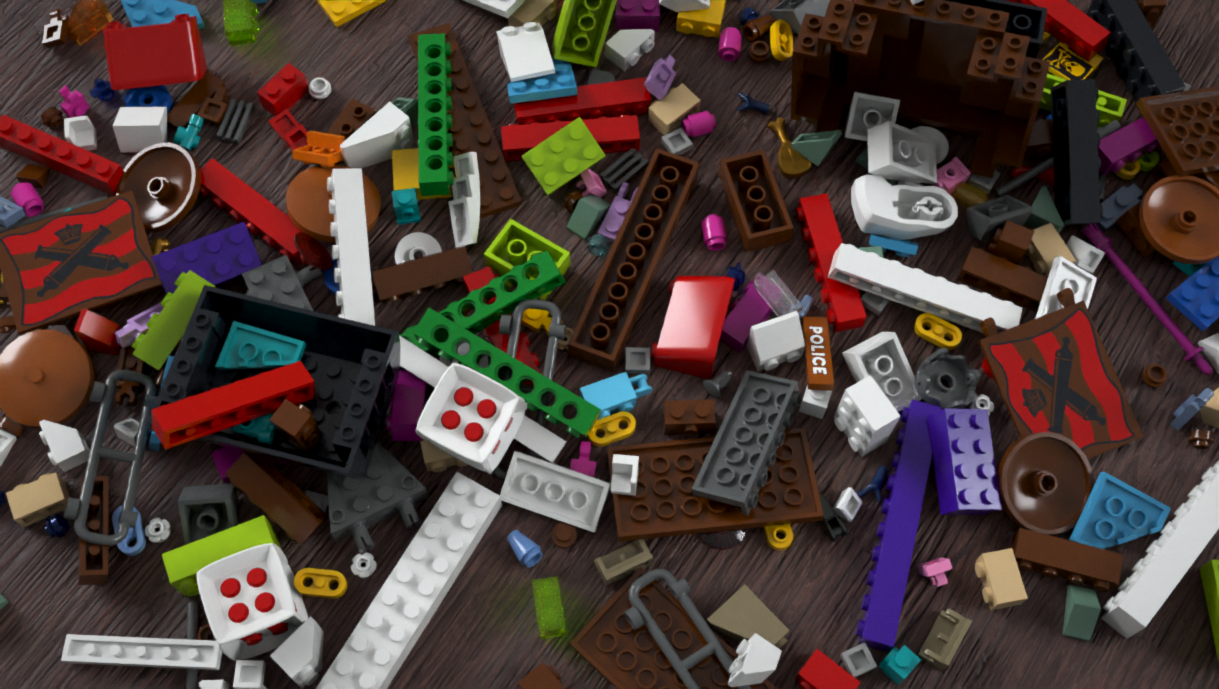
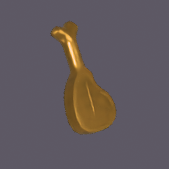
M779 117L775 122H769L767 128L776 132L781 143L778 153L780 173L788 179L802 177L811 170L812 162L792 148V142L789 141L784 129L786 120Z

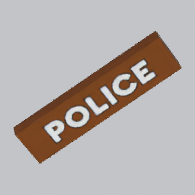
M804 316L802 327L805 342L808 390L833 391L834 377L827 317Z

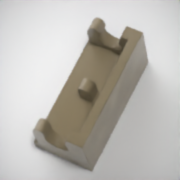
M639 539L601 558H596L594 563L607 587L634 574L640 567L644 569L652 565L653 556L645 541Z
M947 609L946 612L942 610L917 656L944 671L950 665L972 620L963 617L951 609Z

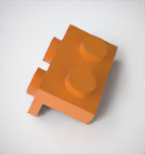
M308 131V145L292 150L293 159L303 161V164L316 163L324 168L335 166L334 163L344 160L340 145L345 141V137Z

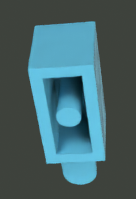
M623 372L581 387L580 397L601 409L602 413L597 419L599 420L618 412L632 411L636 407L637 398L651 393L653 389L646 382L648 379L646 374L629 378L627 373ZM638 385L639 389L634 390L632 386Z

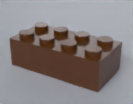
M765 150L720 160L718 176L745 252L790 242L794 228Z

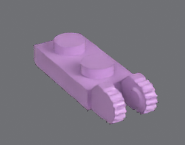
M624 182L618 196H615L597 232V237L614 243L638 187L634 190L631 201H628L624 197L629 190V183Z

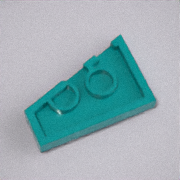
M233 321L215 368L217 370L280 368L300 361L306 343Z

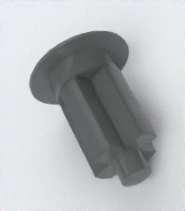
M723 370L710 381L705 380L703 386L707 393L712 397L719 398L721 395L720 391L732 380L730 376L732 373L729 370Z

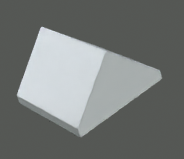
M120 107L113 124L120 152L139 153L151 145L167 143V107Z

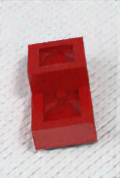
M287 108L268 121V124L291 150L308 145V131L302 124L297 122Z

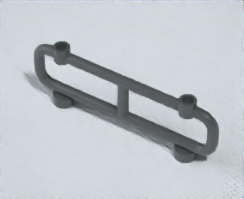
M525 299L516 305L512 316L502 314L499 334L509 335L507 354L516 359L523 312L530 308L550 312L552 319L549 327L543 375L552 380L558 340H564L566 325H561V312L554 303L546 300ZM510 368L504 369L502 380L507 381L512 377V369ZM522 384L521 387L522 392L525 394L532 392L534 389L533 385ZM550 393L546 394L543 398L544 406H549ZM538 409L536 423L545 428L546 419L544 417L547 413ZM531 450L530 456L546 461V459ZM499 463L492 472L498 478L505 480L508 470H504Z
M117 370L107 377L105 383L95 381L90 401L101 404L80 499L69 497L64 512V518L75 520L74 529L77 535L89 543L106 546L116 545L126 538L129 527L135 528L138 512H133L150 427L147 421L157 400L154 381L143 373ZM121 379L138 382L146 387L134 453L102 447L115 385ZM100 457L131 463L118 523L119 526L117 532L113 535L90 532L85 527Z
M665 569L651 570L636 579L630 586L628 598L632 607L624 612L630 626L634 630L643 625L646 626L687 689H700L688 670L713 653H715L731 676L729 668L733 661L687 594L691 592V589L686 580L682 578L677 581L675 576ZM657 579H662L667 583L672 595L680 602L708 643L683 661L639 598L640 590ZM750 685L738 686L739 689H752Z

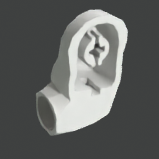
M864 175L857 178L851 187L853 212L861 231L864 233L883 235L898 240L913 239L944 232L953 225L958 217V207L954 198L944 189L936 186H892L882 175Z

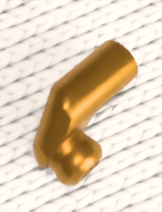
M161 237L154 239L151 245L153 255L155 256L162 251H167L170 247V242L168 239H162Z

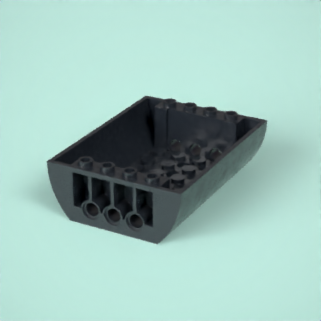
M204 285L153 409L234 383L238 380L277 369L217 370L215 368L233 321L301 340L306 343V347L300 361L315 381L314 399L317 402L313 408L309 409L313 413L311 416L318 421L316 425L321 431L319 434L320 438L315 446L309 447L305 453L282 438L276 429L272 444L260 443L258 438L250 440L245 438L243 434L235 433L233 426L197 439L353 479L362 476L368 468L399 378L401 350L398 331ZM331 405L341 406L337 414L330 415L327 413ZM150 414V417H149V419H148V421H147V424H148L150 427H152V415H151V414Z

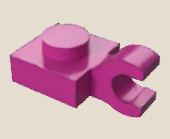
M65 85L59 91L65 100L60 104V107L67 118L82 116L90 108L84 96L77 90L71 92Z
M581 441L579 459H571L570 469L595 477L596 462L589 461L591 442Z

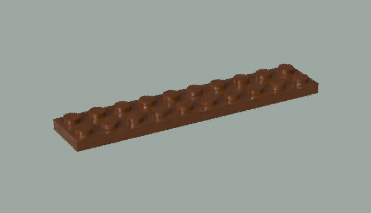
M446 23L407 35L417 64L418 35L445 33L446 43L450 42L451 56H447V60H451L452 70L451 74H447L448 78H451L452 92H448V96L452 98V110H448V114H452L453 128H448V133H452L453 147H450L453 156L468 152L477 153L480 180V219L521 206L520 196L450 24Z

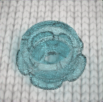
M599 234L589 237L586 242L589 253L595 256L604 255L607 247L610 245L609 241Z

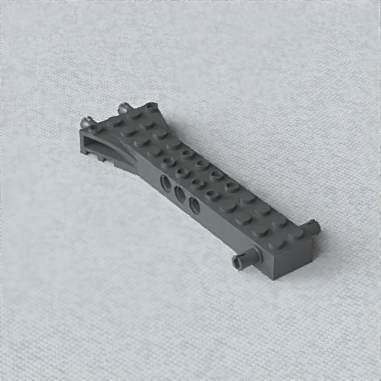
M284 255L242 273L249 289L244 295L313 311L302 287H304L303 284L323 277L319 266L317 268L313 265L299 271L294 270L287 255ZM317 400L305 401L304 406L311 409L316 405ZM331 405L327 413L335 415L340 411L341 406ZM376 442L366 472L359 478L353 479L327 472L330 531L335 542L352 535L359 552L363 553L367 551L363 541L366 542L369 550L375 546L367 530V527L399 512L407 530L414 529L411 518L416 527L422 524L414 505L429 498L426 488L378 442Z

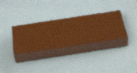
M206 71L203 78L198 80L167 114V124L176 130L179 126L187 129L191 115L199 113L206 97L213 99L219 86H226L224 81Z

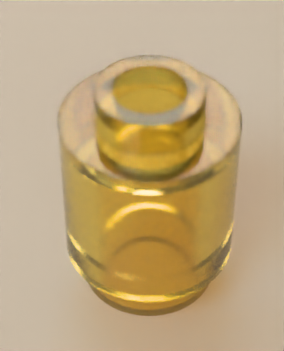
M961 182L953 195L957 203L966 208L990 201L987 198L988 192L969 182L967 184Z

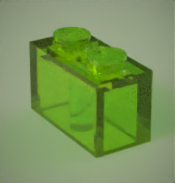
M223 0L225 34L230 46L256 43V33H259L258 21L255 20V16L258 15L256 2H252V0Z
M558 576L532 580L540 639L566 635Z

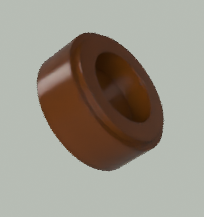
M4 417L0 418V428L18 437L21 436L25 429L24 427Z

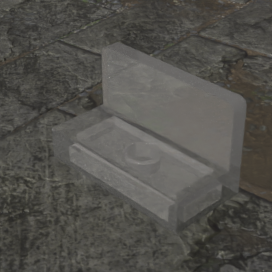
M774 270L765 276L761 272L756 274L753 287L778 317L802 310L803 305Z

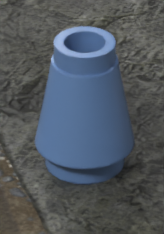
M514 530L507 536L506 540L509 542L521 565H526L530 568L541 560L543 553L540 551L541 547L520 533L519 530Z

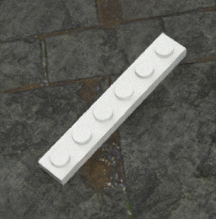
M67 634L61 661L77 664L219 670L222 651L219 648L218 642L211 640Z

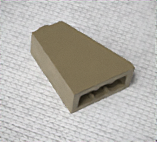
M745 584L706 621L712 631L738 642H742L744 639L748 641L755 633L779 649L788 642L785 637L790 630Z

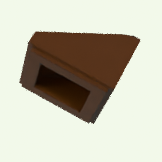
M27 164L17 174L16 178L20 183H31L33 187L44 188L51 168Z

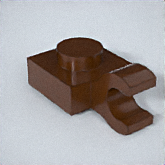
M59 8L50 12V24L44 27L42 44L47 48L66 43L69 17L68 15L60 16Z
M219 86L213 99L206 97L197 114L204 119V122L220 127L229 107L227 103L231 98V94L227 93L228 88Z

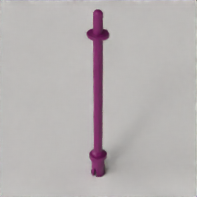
M1096 223L1088 225L1082 231L1083 234L1088 237L1096 248L1105 252L1107 258L1188 355L1184 360L1186 362L1193 360L1205 375L1212 374V367L1200 354L1204 351V348L1202 346L1194 347L1113 250L1112 239L1110 237L1107 238L1097 227Z

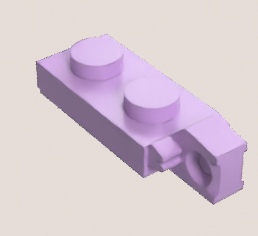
M670 54L664 60L660 58L654 63L644 83L649 93L658 100L667 94L676 75V72L672 69L676 60Z
M161 302L128 319L127 325L115 332L117 343L124 348L132 345L141 333L146 335L150 329L146 324L154 313L160 314L164 308L160 305Z

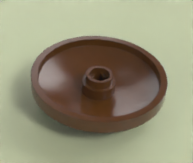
M157 143L146 147L137 153L125 166L124 173L117 184L116 195L132 190L146 232L166 230L180 222L188 214L198 197L201 186V172L198 162L190 152L174 143Z
M1052 432L1032 433L1016 440L1004 453L997 473L1001 504L1008 516L1023 529L1048 535L1063 533L1076 526L1094 487L1092 469L1083 451L1067 437Z

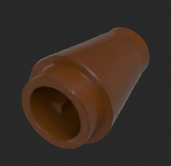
M771 15L747 21L743 26L745 38L748 41H758L770 31V26L775 23V20Z

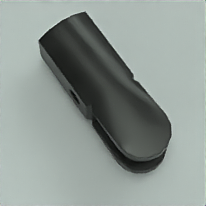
M820 495L824 514L823 521H820L829 539L835 542L837 537L841 535L846 536L848 532L825 496ZM833 521L836 527L831 529L828 523Z

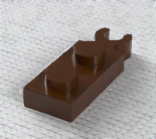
M132 345L124 348L121 347L117 370H129L145 374L146 362L133 355L135 349L131 347ZM118 380L115 387L121 390L116 394V402L119 405H123L124 398L130 396L129 402L132 406H135L138 400L135 390H142L143 384L129 380Z

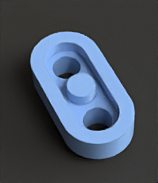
M119 506L112 515L115 533L118 530L122 506ZM133 507V512H138L135 528L129 527L126 538L117 544L118 548L129 556L139 554L146 545L141 515L135 507ZM132 540H137L133 547L129 546Z

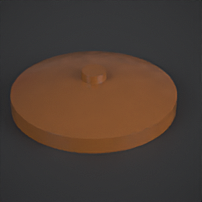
M335 164L333 167L324 168L321 165H317L302 171L291 181L286 193V210L292 223L301 232L317 240L336 242L335 237L331 236V222H334V214L329 213V200H332V191L327 190V177H331L333 169H347L351 167ZM362 173L368 233L378 221L381 198L375 184Z
M1178 175L1169 176L1156 182L1144 195L1139 208L1140 225L1150 244L1164 256L1186 264H1202L1219 257V189L1203 179L1189 175L1180 177Z
M48 329L28 332L12 341L0 355V409L9 418L20 424L34 428H41L39 422L42 420L62 424L82 409L91 394L94 382L91 358L86 349L77 340L65 333Z

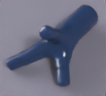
M741 92L738 93V96L745 101L744 105L737 108L738 112L745 109H755L767 114L770 105L753 99L748 93L745 95Z
M879 466L872 481L862 491L857 493L859 498L873 491L877 502L882 501L881 486L888 473L886 467Z

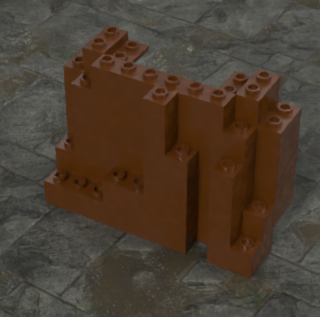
M830 0L825 17L805 13L793 49L791 119L813 124L812 133L834 131L839 129L845 108H850L854 92L899 99L900 104L896 119L979 136L970 172L974 175L993 178L997 163L1021 168L1040 106L1050 61L1025 57L1030 37L1005 32L1010 14L1008 12L945 0H923L914 5L910 0H856L855 2Z

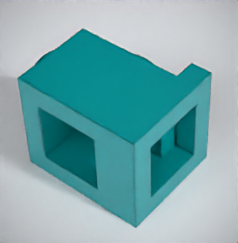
M415 188L392 191L398 225L421 222Z
M905 645L900 650L894 647L878 668L899 685L921 659Z

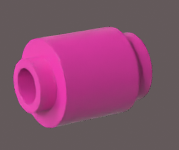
M728 27L720 34L718 55L724 61L732 62L740 57L742 36L738 29Z
M703 111L686 116L685 119L681 120V126L685 134L693 138L712 133L713 128L716 127V121L713 114Z
M18 183L13 187L10 195L16 205L24 209L27 217H33L42 213L44 209L43 200L31 183Z
M716 214L706 216L701 222L704 244L710 251H718L725 248L727 234L724 219Z

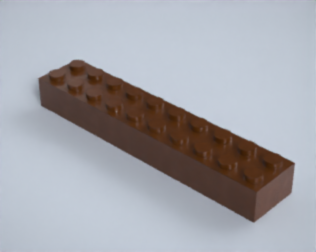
M656 148L568 343V355L570 357L614 373L696 183L699 162Z

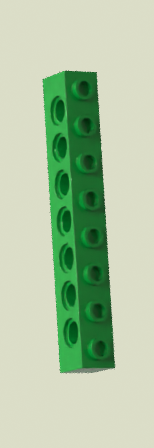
M445 33L418 35V150L421 196L450 195L449 185H454L453 171H449V166H453V153L449 152V147H453L452 133H448V128H453L452 114H448V110H452V98L448 96V92H452L451 78H448L447 75L452 73L451 60H447V56H451L450 42L446 43Z
M540 252L535 254L526 263L514 266L507 274L493 278L488 285L481 289L471 291L467 297L460 301L450 303L439 314L454 321V323L471 333L477 334L498 322L502 314H512L519 302L525 299H538L566 281L549 252ZM539 273L536 279L530 280L533 274ZM518 285L515 291L509 292L512 286ZM496 297L495 302L488 305L489 300ZM475 309L474 314L467 317L468 312ZM417 325L408 327L400 335L434 358L439 355L440 350L433 345L428 349L417 342L419 337L413 333ZM442 331L438 334V342L442 343L448 339V331Z
M431 308L427 309L413 332L419 337L418 343L428 349L433 345L440 350L438 354L451 362L454 358L461 362L460 365L469 367L502 384L516 395L522 397L527 403V408L535 413L538 409L547 413L544 417L555 425L562 422L568 426L566 431L577 438L581 434L587 437L602 413L598 407ZM442 331H448V339L442 343L438 342V334ZM463 343H468L470 346L469 352L465 355H459V346ZM483 356H490V365L486 368H481L479 365L480 359ZM506 368L512 369V377L507 381L501 380L500 374L502 370ZM526 381H532L534 383L532 392L528 394L523 393L521 390L522 384ZM549 393L554 394L556 398L555 403L552 406H544V396ZM569 406L577 408V415L573 419H566L564 417V411Z

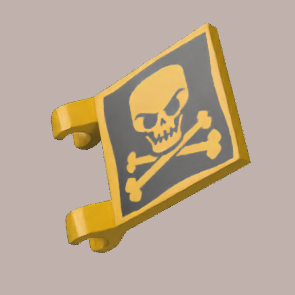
M1060 42L1042 60L1050 61L1048 71L1057 77L1066 80H1083L1094 70H1097L1104 58L1096 54L1088 62L1070 51L1066 43Z

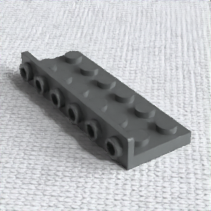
M746 370L692 487L693 495L741 507L742 514L749 515L751 508H755L757 505L760 488L766 484L767 471L775 463L777 448L782 446L784 442L786 427L792 424L793 411L801 403L802 393L799 392L797 381Z

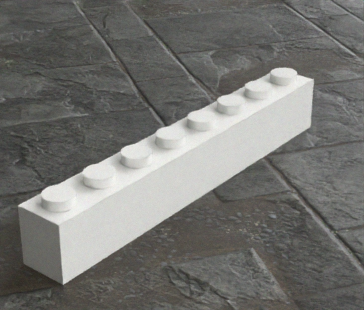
M362 168L333 169L331 177H327V190L332 191V200H329V213L334 214V222H331V236L335 237L336 245L332 246L333 259H337L338 268H334L335 282H339L340 291H336L337 306H341L342 313L338 314V317L375 326Z
M840 244L834 253L827 277L911 308L931 313L942 319L982 332L979 323L987 318L994 319L997 333L1018 326L1022 313V307L1014 305L1013 302L1002 301L988 293L974 291L966 285H958L947 281L943 277L927 274L921 269L904 266L899 261H890L876 253L857 249V247L851 244Z

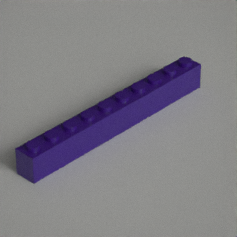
M912 400L908 408L904 407L900 421L904 422L903 430L899 429L896 438V444H900L899 450L894 452L891 466L895 467L894 474L889 475L886 489L890 490L889 498L884 499L881 513L885 514L884 522H879L876 536L880 537L879 546H874L871 561H875L874 570H869L866 585L870 586L869 594L864 595L861 610L865 611L863 620L859 619L856 628V635L860 636L858 644L865 642L867 647L885 652H890L895 645L932 458L928 415L941 410L939 406Z

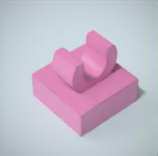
M586 169L581 173L583 180L579 181L576 186L580 189L587 187L586 191L582 193L583 197L594 194L601 198L607 194L597 173L590 169Z
M939 557L917 565L919 574L930 577L932 585L939 587L948 584L944 572L953 569L950 559Z

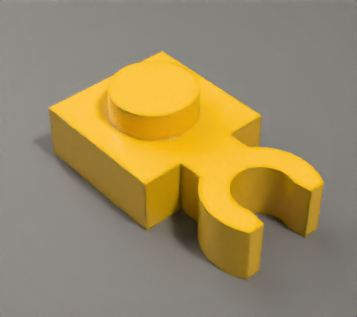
M530 308L523 312L521 324L537 333L543 328L549 336L552 317H549L551 314L546 310Z

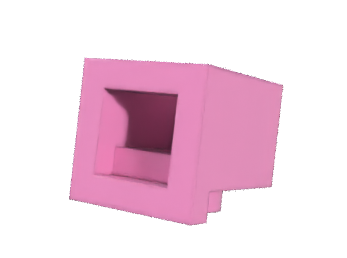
M955 157L951 162L936 170L937 183L932 184V186L942 188L948 194H951L966 185L971 172Z

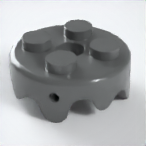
M942 348L928 356L919 365L915 381L919 394L926 403L939 406L941 410L944 408L963 409L977 396L975 389L981 375L979 370L969 367L964 356L949 355L948 349ZM941 378L949 383V388L941 384Z

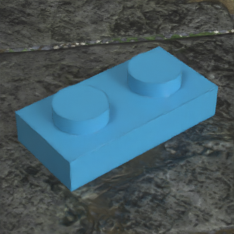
M870 234L869 245L882 246L883 252L890 249L896 251V255L909 257L910 254L916 255L918 244L916 242Z

